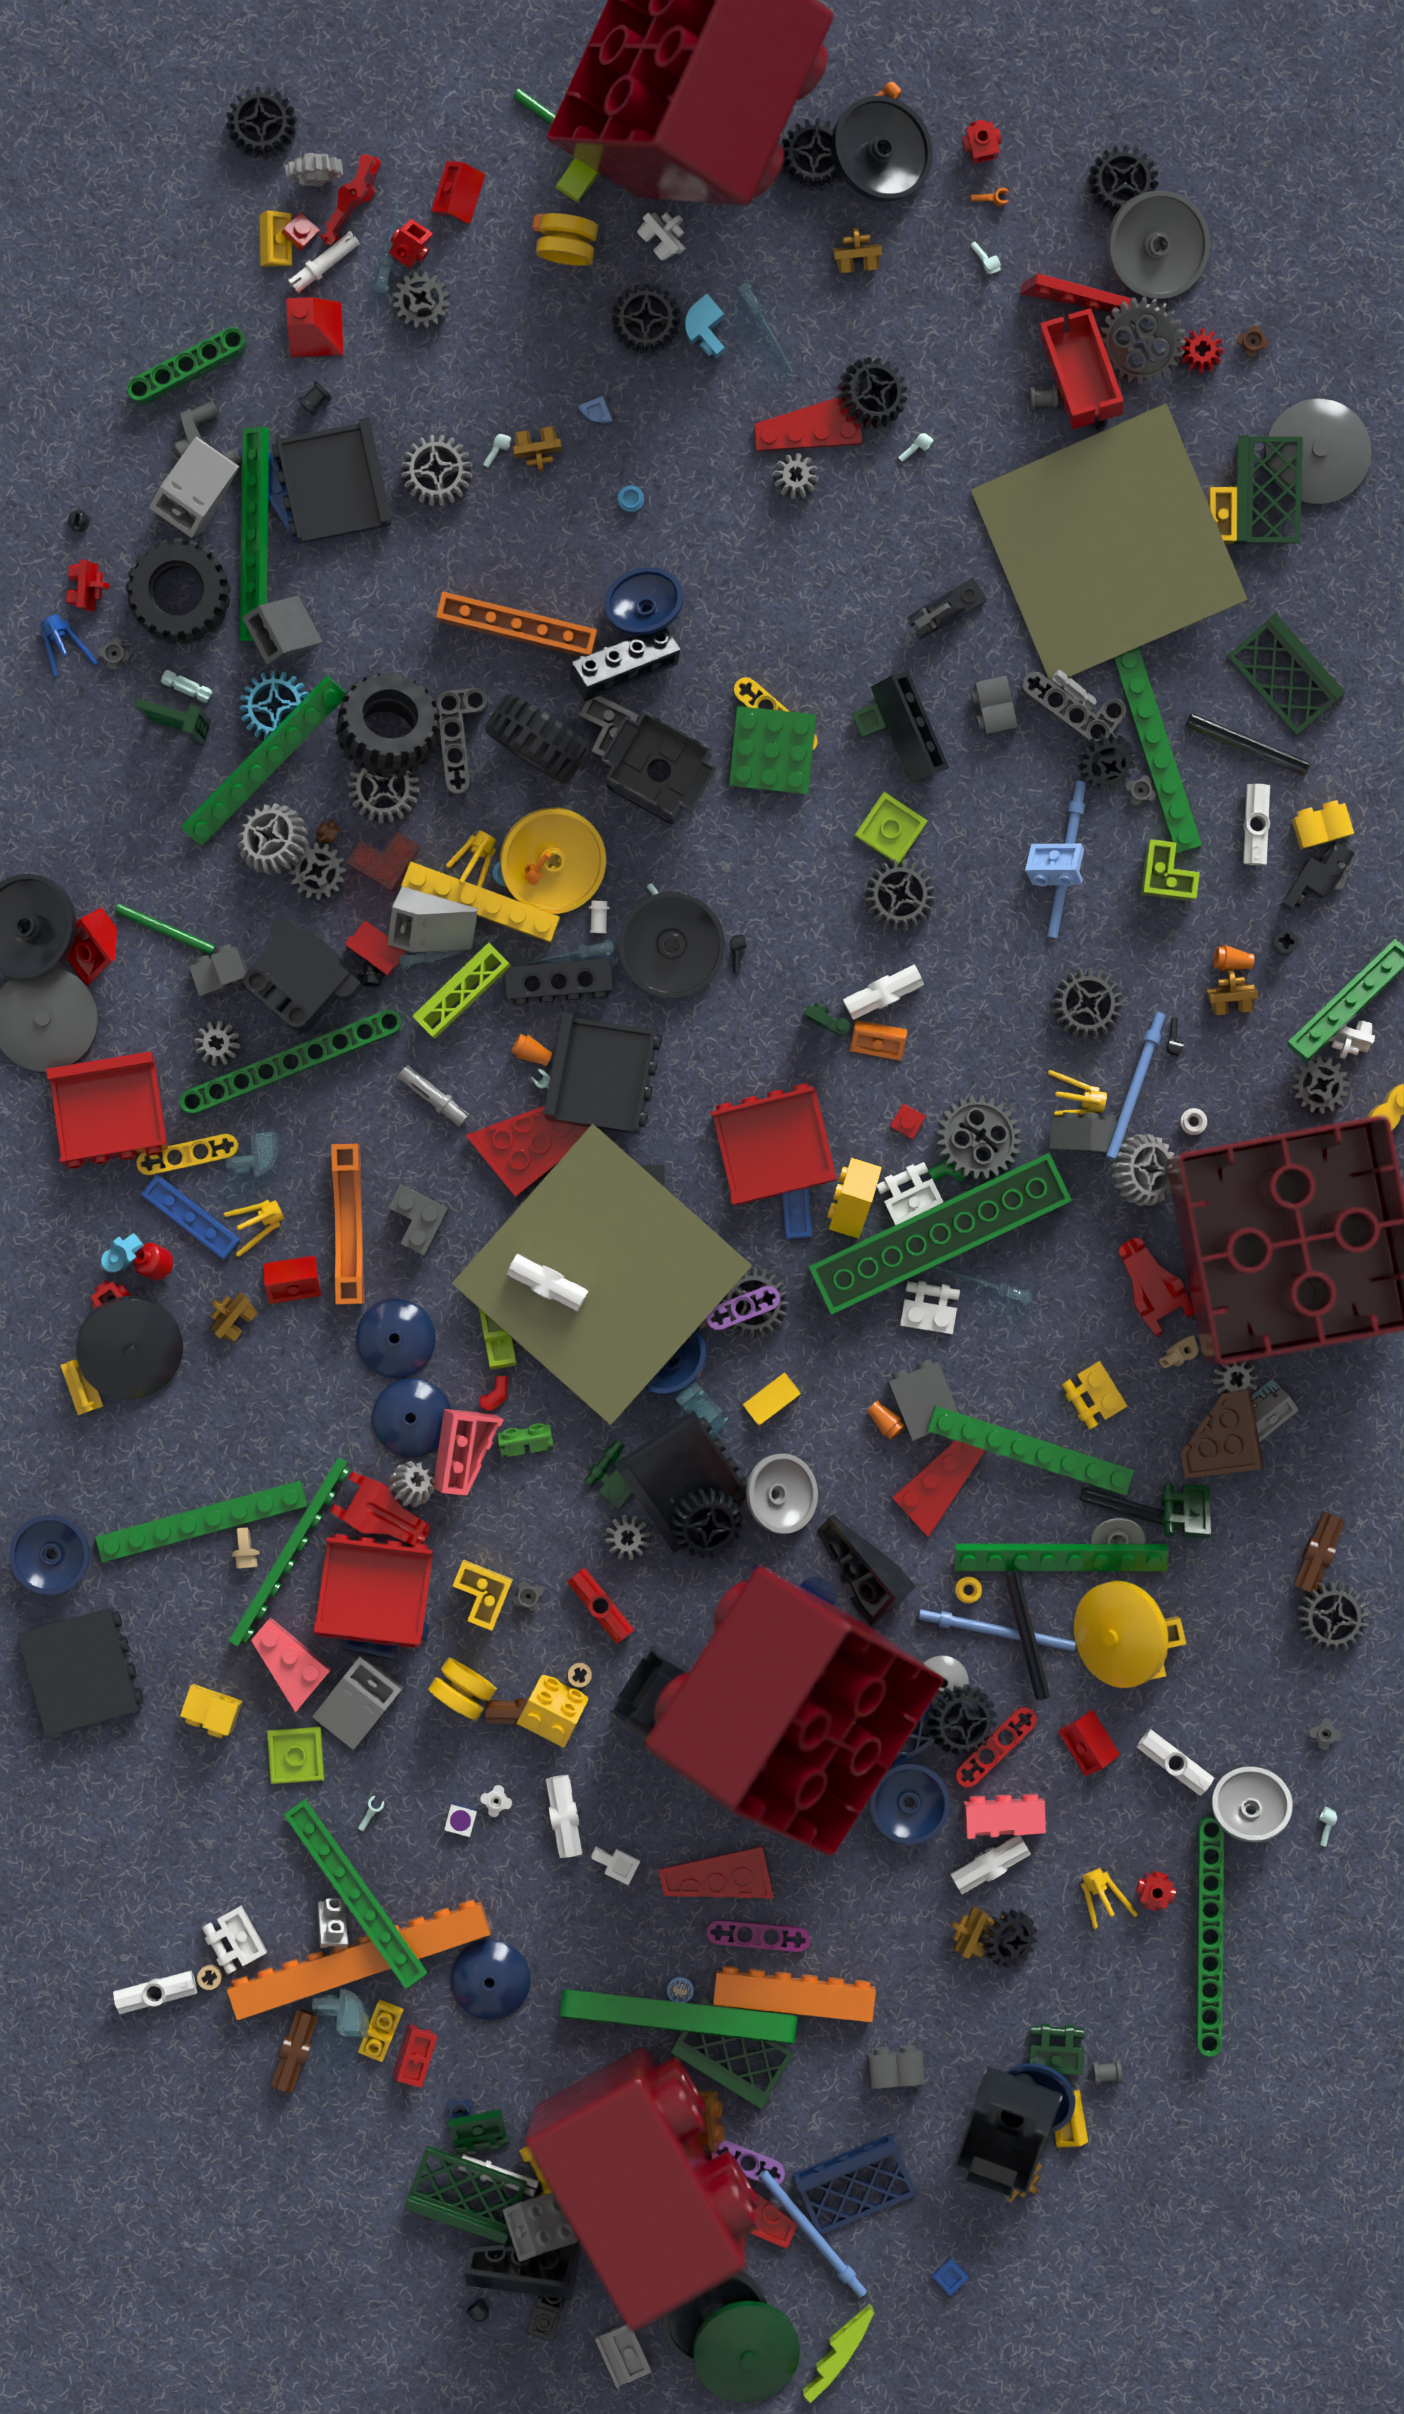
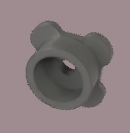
M113 638L110 643L100 647L98 651L99 656L104 657L107 667L111 670L116 669L118 664L122 661H128L130 658L129 651L124 650L121 645L122 642L118 638ZM115 651L117 655L112 656V652Z
M1146 775L1136 781L1130 780L1126 783V790L1130 792L1132 797L1130 801L1135 806L1140 805L1145 800L1152 801L1156 796L1150 784L1151 779ZM1139 788L1143 789L1142 793L1138 792Z
M526 1581L520 1582L518 1584V1595L513 1600L514 1604L517 1607H528L530 1611L537 1610L539 1608V1597L543 1594L542 1587L539 1585L535 1587L528 1585ZM526 1594H530L531 1598L527 1599Z
M1323 1718L1320 1724L1309 1730V1735L1316 1739L1318 1747L1322 1750H1327L1333 1741H1339L1341 1738V1732L1332 1726V1720L1329 1718ZM1326 1731L1328 1735L1323 1736V1732Z

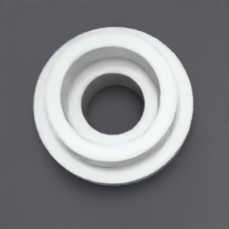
M1189 1109L1181 1116V1127L1190 1135L1200 1134L1207 1126V1117L1199 1109ZM1191 1117H1196L1198 1119V1125L1196 1127H1192L1189 1124V1119Z

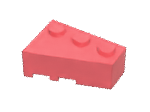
M444 1409L433 1487L441 1493L468 1495L482 1466L481 1462L487 1449H490L493 1443L492 1439L498 1427H501L504 1419L495 1414Z
M1023 1794L1022 1799H1012V1795H997L996 1800H985V1796H970L969 1801H963L964 1833L967 1839H975V1835L999 1837V1835L1003 1834L1028 1835L1046 1833L1045 1801L1043 1798L1038 1799V1794Z

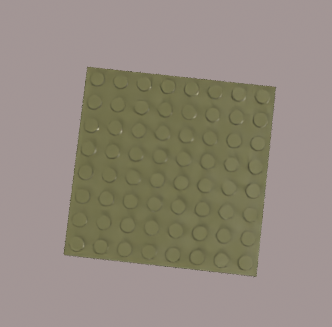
M1163 404L971 489L1050 681L1057 670L1063 671L1069 678L1248 600L1167 404Z
M592 1124L452 1284L611 1425L753 1265ZM519 1254L540 1266H547L564 1275L565 1279L588 1290V1294L579 1311L555 1299L550 1300L531 1290L532 1287L507 1275L516 1255Z

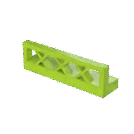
M488 943L433 995L413 1017L434 1039L437 1038L511 965ZM499 961L502 963L495 971H489ZM480 980L479 986L475 990H470ZM460 999V1004L456 1008H451ZM441 1018V1022L432 1030L431 1026Z

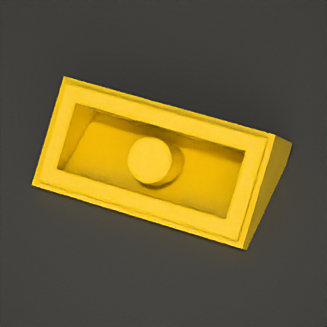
M267 210L260 214V266H292V243L282 234L283 228L292 221L291 213Z
M784 1372L746 1401L743 1406L759 1426L801 1393Z
M1073 2090L1076 2105L1071 2120L1063 2128L1054 2132L1057 2148L1079 2147L1088 2142L1080 2090Z

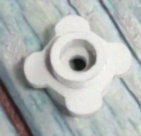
M496 1785L489 1793H483L480 1798L481 1803L487 1806L489 1809L488 1814L492 1817L498 1816L500 1811L509 1809L512 1805V1800L507 1798L501 1785ZM494 1799H498L499 1802L497 1804L494 1803Z

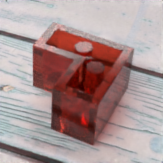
M396 832L383 854L360 840L346 863L394 893L406 874L410 861H414L421 847L404 835Z

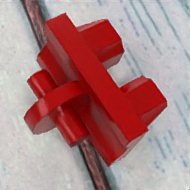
M80 560L79 564L69 566V580L78 581V589L68 590L67 604L86 611L96 612V600H101L102 590H110V584L103 582V573L98 572L99 564L91 563L89 560Z

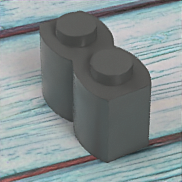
M1007 676L975 682V689L971 690L973 705H979L980 715L976 716L979 731L984 730L986 737L1017 730V721Z
M916 2045L900 2046L899 2051H890L889 2047H878L873 2049L874 2053H868L870 2085L872 2089L925 2084L922 2050L916 2049Z

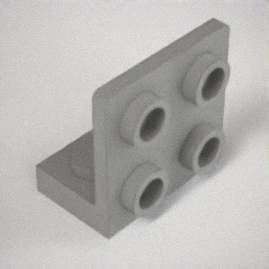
M553 2193L519 2202L503 2210L519 2262L578 2241L576 2233Z

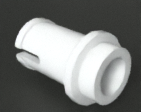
M592 901L591 906H589V909H591L590 932L607 933V909H610V907H607V901Z

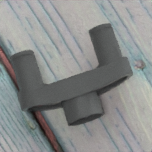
M213 400L192 411L187 409L180 413L187 438L175 443L181 457L195 437L202 440L197 429L199 424L220 415ZM236 448L222 454L236 465L242 462Z

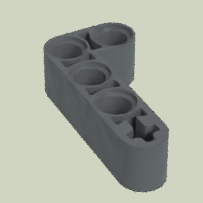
M1038 672L1028 673L1021 683L1022 693L1028 699L1090 745H1092L1090 739L1093 738L1090 734L1092 727H1100L1104 732L1105 738H1108L1126 714L1124 703L1119 699L1112 698L1107 700L1095 715ZM1028 680L1030 682L1037 680L1039 682L1037 687L1042 691L1046 687L1049 688L1043 699L1039 698L1042 693L1036 688L1033 691L1028 689L1030 685L1027 682ZM1051 695L1059 696L1062 705L1057 708L1051 707L1048 703V697ZM1108 706H1116L1119 709L1120 716L1118 718H1110L1106 713V708ZM1071 711L1080 712L1083 721L1078 724L1071 722L1069 713Z
M479 688L446 691L440 694L437 699V708L440 712V736L446 785L451 794L455 796H463L471 788L463 716L479 715L486 711L488 700L486 694ZM474 695H479L483 698V703L478 708H473L468 704L469 699ZM448 698H453L457 701L455 709L451 711H446L442 708L444 700ZM451 724H455L460 728L459 734L455 737H449L445 734L446 728ZM455 750L463 754L462 760L456 764L448 760L449 754ZM449 769L459 770L461 780L466 781L465 784L461 785V789L458 790L455 785H451V783L456 781L454 771L449 773Z

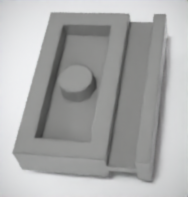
M626 2323L595 2337V2341L616 2388L652 2372L636 2333L631 2332Z

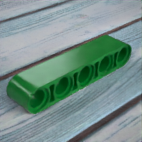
M236 327L227 328L132 378L127 385L128 394L134 403L138 405L148 404L241 355L247 347L246 338L240 329ZM238 336L241 338L238 346L230 347L227 345L229 338ZM210 348L217 350L215 358L211 360L204 358L206 350ZM192 361L194 367L188 372L181 371L182 363ZM162 373L170 374V380L166 384L157 383V378ZM140 385L146 386L147 392L143 396L138 397L134 395L136 387Z

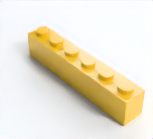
M410 861L401 887L477 908V917L552 944L561 920L559 916L468 882L460 884V879Z

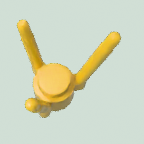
M478 831L476 836H470L467 843L446 864V867L450 868L472 846L471 852L474 855L464 870L459 883L463 884L478 858L486 856L477 884L478 887L482 888L491 859L496 852V849L493 847L497 840L483 831Z
M1052 1070L1048 1071L1049 1075L1089 1091L1084 1092L1083 1096L1056 1092L1055 1095L1057 1097L1082 1101V1107L1086 1109L1055 1111L1054 1116H1063V1112L1079 1113V1115H1083V1113L1104 1112L1107 1093L1099 1092V1087L1089 1086Z
M266 1200L260 1204L224 1213V1217H230L260 1210L258 1211V1216L238 1225V1230H242L260 1221L263 1222L264 1226L270 1224L236 1253L237 1257L242 1256L272 1230L281 1226L279 1222L285 1218L276 1200L270 1203Z
M1097 1868L1082 1876L1084 1883L1080 1885L1085 1893L1094 1929H1097L1098 1925L1090 1891L1093 1895L1099 1894L1109 1916H1114L1111 1905L1104 1893V1890L1107 1889L1106 1884L1134 1917L1138 1915L1129 1901L1112 1882L1107 1871L1103 1873L1101 1868Z

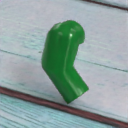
M948 1159L928 1170L933 1181L946 1174L954 1176L957 1181H964L968 1177L967 1175L963 1179V1171L960 1169L956 1173H952L955 1165H944Z

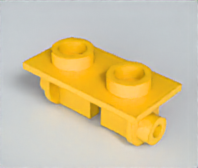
M77 1359L62 1364L61 1368L77 1414L80 1415L103 1407L98 1390L92 1387L85 1379Z

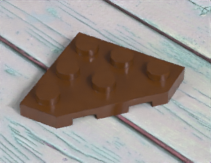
M1251 1389L1224 1392L1180 1453L1185 1479L1264 1468Z

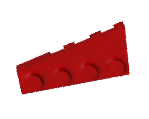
M1039 273L1022 283L1020 290L1021 295L1082 306L1095 311H1107L1112 316L1111 311L1114 307L1121 310L1120 305L1123 301L1130 306L1132 298Z
M836 397L756 423V450L760 452L862 445L861 422L858 425H854V416L846 418V414L849 412L848 409H840L844 400H839Z
M954 1440L892 1498L929 1537L986 1450Z
M762 1846L658 1869L664 1896L774 1899Z
M753 2190L759 2204L758 2208L754 2210L759 2222V2228L750 2234L788 2249L797 2223Z

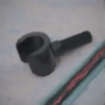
M743 934L734 936L731 939L734 955V973H740L739 950L747 948Z
M1173 1017L1171 1018V1034L1166 1050L1169 1054L1179 1056L1184 1042L1176 1040L1178 1018Z

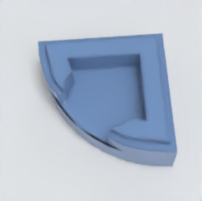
M603 396L578 406L581 413L592 422L596 421L595 423L600 422V424L613 422Z

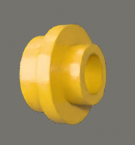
M964 1577L957 1582L955 1593L960 1601L973 1603L980 1598L982 1587L977 1579ZM966 1585L973 1586L972 1594L966 1595L963 1589Z

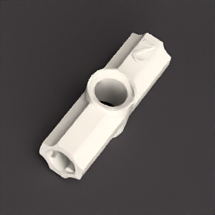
M1246 785L1245 821L1243 825V864L1267 865L1268 829L1270 826V785ZM1252 818H1258L1262 821V831L1257 832L1250 827Z
M914 964L890 977L887 975L869 984L868 988L843 999L851 1018L855 1020L877 1008L882 1009L888 1006V1004L898 1001L901 996L921 988L924 982Z
M519 1254L516 1255L507 1272V1275L532 1287L531 1290L550 1300L555 1299L576 1311H579L588 1294V1290L565 1279L564 1275L544 1265L540 1266Z
M1151 1729L1144 1734L1136 1746L1199 1796L1206 1792L1214 1780L1213 1776ZM1173 1756H1180L1182 1759V1764L1178 1769L1169 1768V1760Z
M569 1775L546 1778L551 1805L549 1813L552 1829L555 1830L558 1854L560 1858L581 1855L582 1848L578 1831L579 1818L576 1803L573 1802Z
M1016 1835L997 1847L993 1846L986 1849L985 1854L983 1852L979 1853L974 1857L973 1861L950 1874L961 1894H964L984 1881L989 1882L1001 1876L1008 1870L1007 1868L1028 1857L1031 1853L1021 1836Z
M191 1970L161 1979H153L143 1984L114 1991L113 1993L116 2009L119 2014L149 2006H158L163 2002L197 1994V1987ZM151 1986L159 1987L162 1991V1997L159 1999L152 1998L149 1994V1988Z

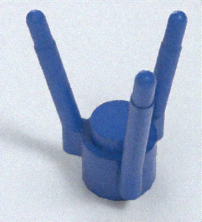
M59 614L52 615L40 623L43 628L41 635L45 641L54 678L58 677L51 641L57 643L62 656L66 657L67 652L61 640L66 636L65 632L68 633L94 666L98 665L97 660L71 629L68 621H62Z

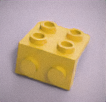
M541 1675L517 1724L564 1748L588 1702V1697L581 1691L560 1683L554 1677Z

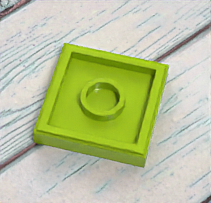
M883 792L856 832L855 837L889 860L896 859L897 865H899L928 821Z
M321 1727L267 1731L271 1784L325 1780Z

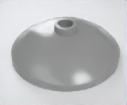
M790 1454L770 1455L762 1459L750 1474L747 1483V1502L754 1519L763 1528L779 1534L792 1533L804 1527L812 1518L818 1501L817 1483L810 1468L798 1457ZM772 1490L775 1492L774 1498H772L771 1495Z
M1241 1767L1227 1773L1216 1785L1212 1797L1213 1814L1220 1827L1232 1837L1246 1842H1263L1276 1837L1285 1829L1292 1814V1797L1286 1784L1274 1773L1259 1767ZM1252 1809L1255 1814L1250 1815L1246 1810Z

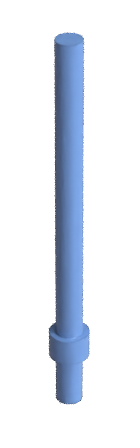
M1076 781L1073 801L1069 803L1068 812H1070L1065 844L1076 843L1080 816L1084 814L1085 809L1083 800L1087 783L1083 781ZM1056 886L1047 937L1058 938L1067 886Z
M1156 1012L1150 1030L1146 1031L1143 1040L1145 1045L1106 1158L1110 1160H1116L1155 1046H1158L1162 1035L1160 1031L1166 1017L1161 1012Z
M922 1609L919 1611L918 1620L937 1623L938 1627L949 1629L952 1626L1021 1641L1018 1629L952 1616V1613L941 1611V1613ZM1034 1633L1036 1642L1039 1645L1073 1652L1075 1650L1076 1641Z
M763 2171L758 2176L759 2179L838 2272V2278L843 2284L847 2283L859 2298L863 2297L867 2290L855 2277L856 2273L849 2265L843 2263L768 2171Z

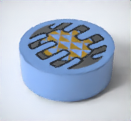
M677 1976L668 1983L667 1994L672 2002L687 2003L693 1996V1984L688 1978Z

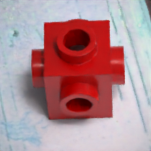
M978 120L970 123V127L966 128L965 136L962 137L965 153H970L972 165L998 159L1000 153L998 145L1002 144L999 129H994L992 121L986 123L985 120Z
M410 219L401 229L398 228L390 240L393 245L388 254L411 268L417 261L423 262L428 255L430 249L427 248V245L433 233Z
M106 1280L94 1288L96 1293L90 1297L93 1300L91 1305L95 1309L104 1302H107L111 1295H115L117 1298L131 1295L123 1283L118 1285L117 1282L112 1281L109 1283Z
M1153 1871L1152 1874L1145 1872L1143 1879L1139 1878L1135 1893L1138 1894L1140 1902L1144 1903V1908L1158 1911L1159 1907L1166 1909L1168 1903H1173L1176 1888H1172L1174 1883L1168 1879L1169 1875ZM1155 1888L1162 1890L1159 1897L1152 1895Z

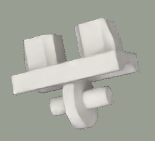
M648 212L643 217L645 222L638 229L637 233L646 242H649L655 235L662 240L654 249L655 254L661 260H666L674 254L683 252L686 248L677 239V237L679 238L684 234L683 230L679 227L683 221L680 215L672 219L668 213H665L661 217L664 220L663 222L656 213L650 214Z
M1358 1021L1356 1029L1345 1026L1330 1040L1333 1042L1332 1048L1340 1050L1339 1058L1345 1059L1348 1053L1357 1055L1359 1051L1368 1052L1375 1038L1372 1035V1023Z

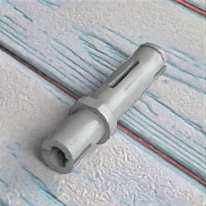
M409 1065L398 1075V1079L406 1083L412 1090L436 1107V1112L446 1115L458 1127L469 1117L470 1114L459 1107L450 1095L446 1096Z

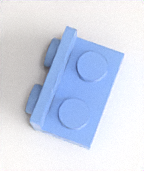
M1031 844L1025 868L1031 883L1037 886L1082 885L1083 878L1079 870L1084 848L1082 844Z

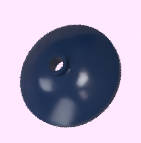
M654 567L634 569L620 576L610 586L605 597V611L611 624L622 632L632 635L652 634L666 628L677 618L683 606V591L679 581L671 573L663 569Z
M388 1299L372 1306L361 1318L356 1333L357 1349L364 1363L372 1371L389 1378L407 1377L422 1369L431 1358L436 1342L434 1325L428 1314L417 1304L404 1299ZM393 1333L398 1334L400 1337L399 1342L396 1344L390 1341V1336Z
M698 1329L690 1335L644 1387L645 1390L656 1395H673L684 1391L699 1378L707 1361V1345Z
M405 1378L395 1381L380 1393L374 1404L372 1423L375 1434L388 1450L404 1457L424 1456L439 1447L444 1409L451 1410L450 1404L444 1393L429 1381L420 1378ZM408 1413H413L416 1416L414 1423L407 1422L406 1415Z
M42 1515L24 1523L15 1533L9 1549L10 1566L17 1580L27 1589L43 1595L59 1594L74 1587L84 1576L90 1558L89 1545L82 1530L71 1520L58 1515ZM49 1549L56 1551L57 1555L54 1559L48 1557L47 1552Z
M901 1764L886 1772L870 1798V1810L876 1826L885 1836L902 1844H918L931 1839L943 1828L950 1811V1798L946 1785L934 1771L918 1764ZM907 1797L914 1799V1804L911 1807H907L904 1804V1800Z
M492 1939L475 1942L459 1954L451 1972L453 1995L458 2004L474 2017L485 2020L504 2018L515 2012L523 2004L529 1992L530 1971L523 1955L506 1942ZM492 1978L495 1984L492 1987H488L485 1984V1979Z
M1035 2063L1020 2064L1006 2071V2073L1014 2076L1022 2073L1028 2074L1035 2080L1036 2084L1063 2093L1050 2133L1060 2130L1068 2124L1075 2110V2094L1069 2082L1059 2072L1045 2065Z

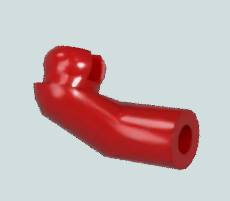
M495 1376L494 1390L486 1396L482 1395L479 1399V1405L482 1409L492 1411L506 1401L508 1376Z

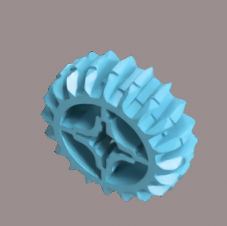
M271 671V679L269 680L265 673H261L263 682L259 683L256 678H253L252 683L256 687L252 689L250 686H246L245 690L250 693V696L242 695L240 698L243 702L248 703V705L239 707L240 711L248 712V714L241 717L242 721L248 722L251 720L247 725V729L251 731L257 727L254 734L257 738L265 732V740L279 726L283 714L292 712L309 695L308 692L299 693L304 688L303 683H299L294 687L297 680L295 676L290 677L287 682L286 672H282L280 679H277L276 671ZM279 686L289 689L295 695L297 702L282 700L280 698ZM270 687L268 699L255 704L258 695ZM275 698L279 705L283 704L282 707L277 709L276 716L272 709H268L269 706H273ZM255 712L268 713L271 716L272 727L261 724L257 720Z

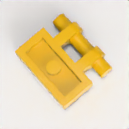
M1100 1361L1077 1374L1082 1383L1078 1387L1074 1386L1071 1379L1061 1384L1066 1391L1065 1396L1069 1402L1072 1401L1079 1412L1077 1416L1081 1422H1085L1089 1430L1098 1425L1093 1417L1097 1412H1100L1104 1420L1127 1407L1126 1402ZM1086 1391L1094 1402V1405L1089 1408L1081 1397V1394Z

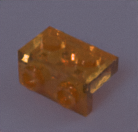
M698 2091L705 2105L706 2113L701 2116L705 2125V2131L696 2137L700 2145H709L710 2151H716L725 2138V2129L721 2126L720 2120L723 2111L722 2102L718 2099V2091Z

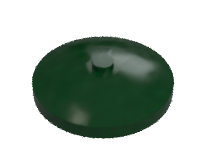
M756 2301L732 2303L712 2313L699 2328L693 2344L695 2369L704 2386L720 2398L740 2403L759 2401L780 2391L794 2375L800 2358L798 2336L789 2318L777 2308Z

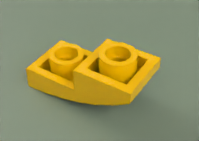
M379 1999L358 2053L383 2062L404 2009Z

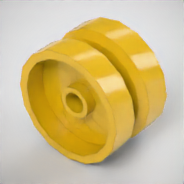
M550 213L541 216L539 230L545 236L537 241V256L551 262L574 266H587L593 263L594 247L589 243L596 241L598 224L586 218L568 214Z
M449 1657L441 1670L452 1682L438 1677L433 1680L428 1690L454 1711L477 1721L484 1707L473 1696L489 1701L497 1688L469 1667Z

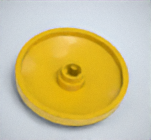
M543 808L522 817L508 832L500 853L501 874L511 894L519 902L551 914L572 911L587 902L599 888L606 868L605 847L598 831L587 819L576 812L564 808ZM548 852L551 857L539 870L542 873L541 880L537 884L531 885L525 879L526 865H534Z
M1111 1581L1092 1588L1081 1599L1074 1617V1639L1079 1655L1091 1673L1102 1682L1118 1688L1135 1687L1152 1679L1164 1664L1168 1650V1632L1161 1610L1150 1595L1132 1583Z

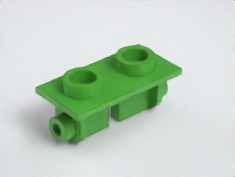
M537 1423L529 1428L519 1430L517 1428H509L502 1433H498L501 1456L507 1455V1457L525 1454L524 1445L529 1444L531 1453L549 1450V1447H554L550 1424Z

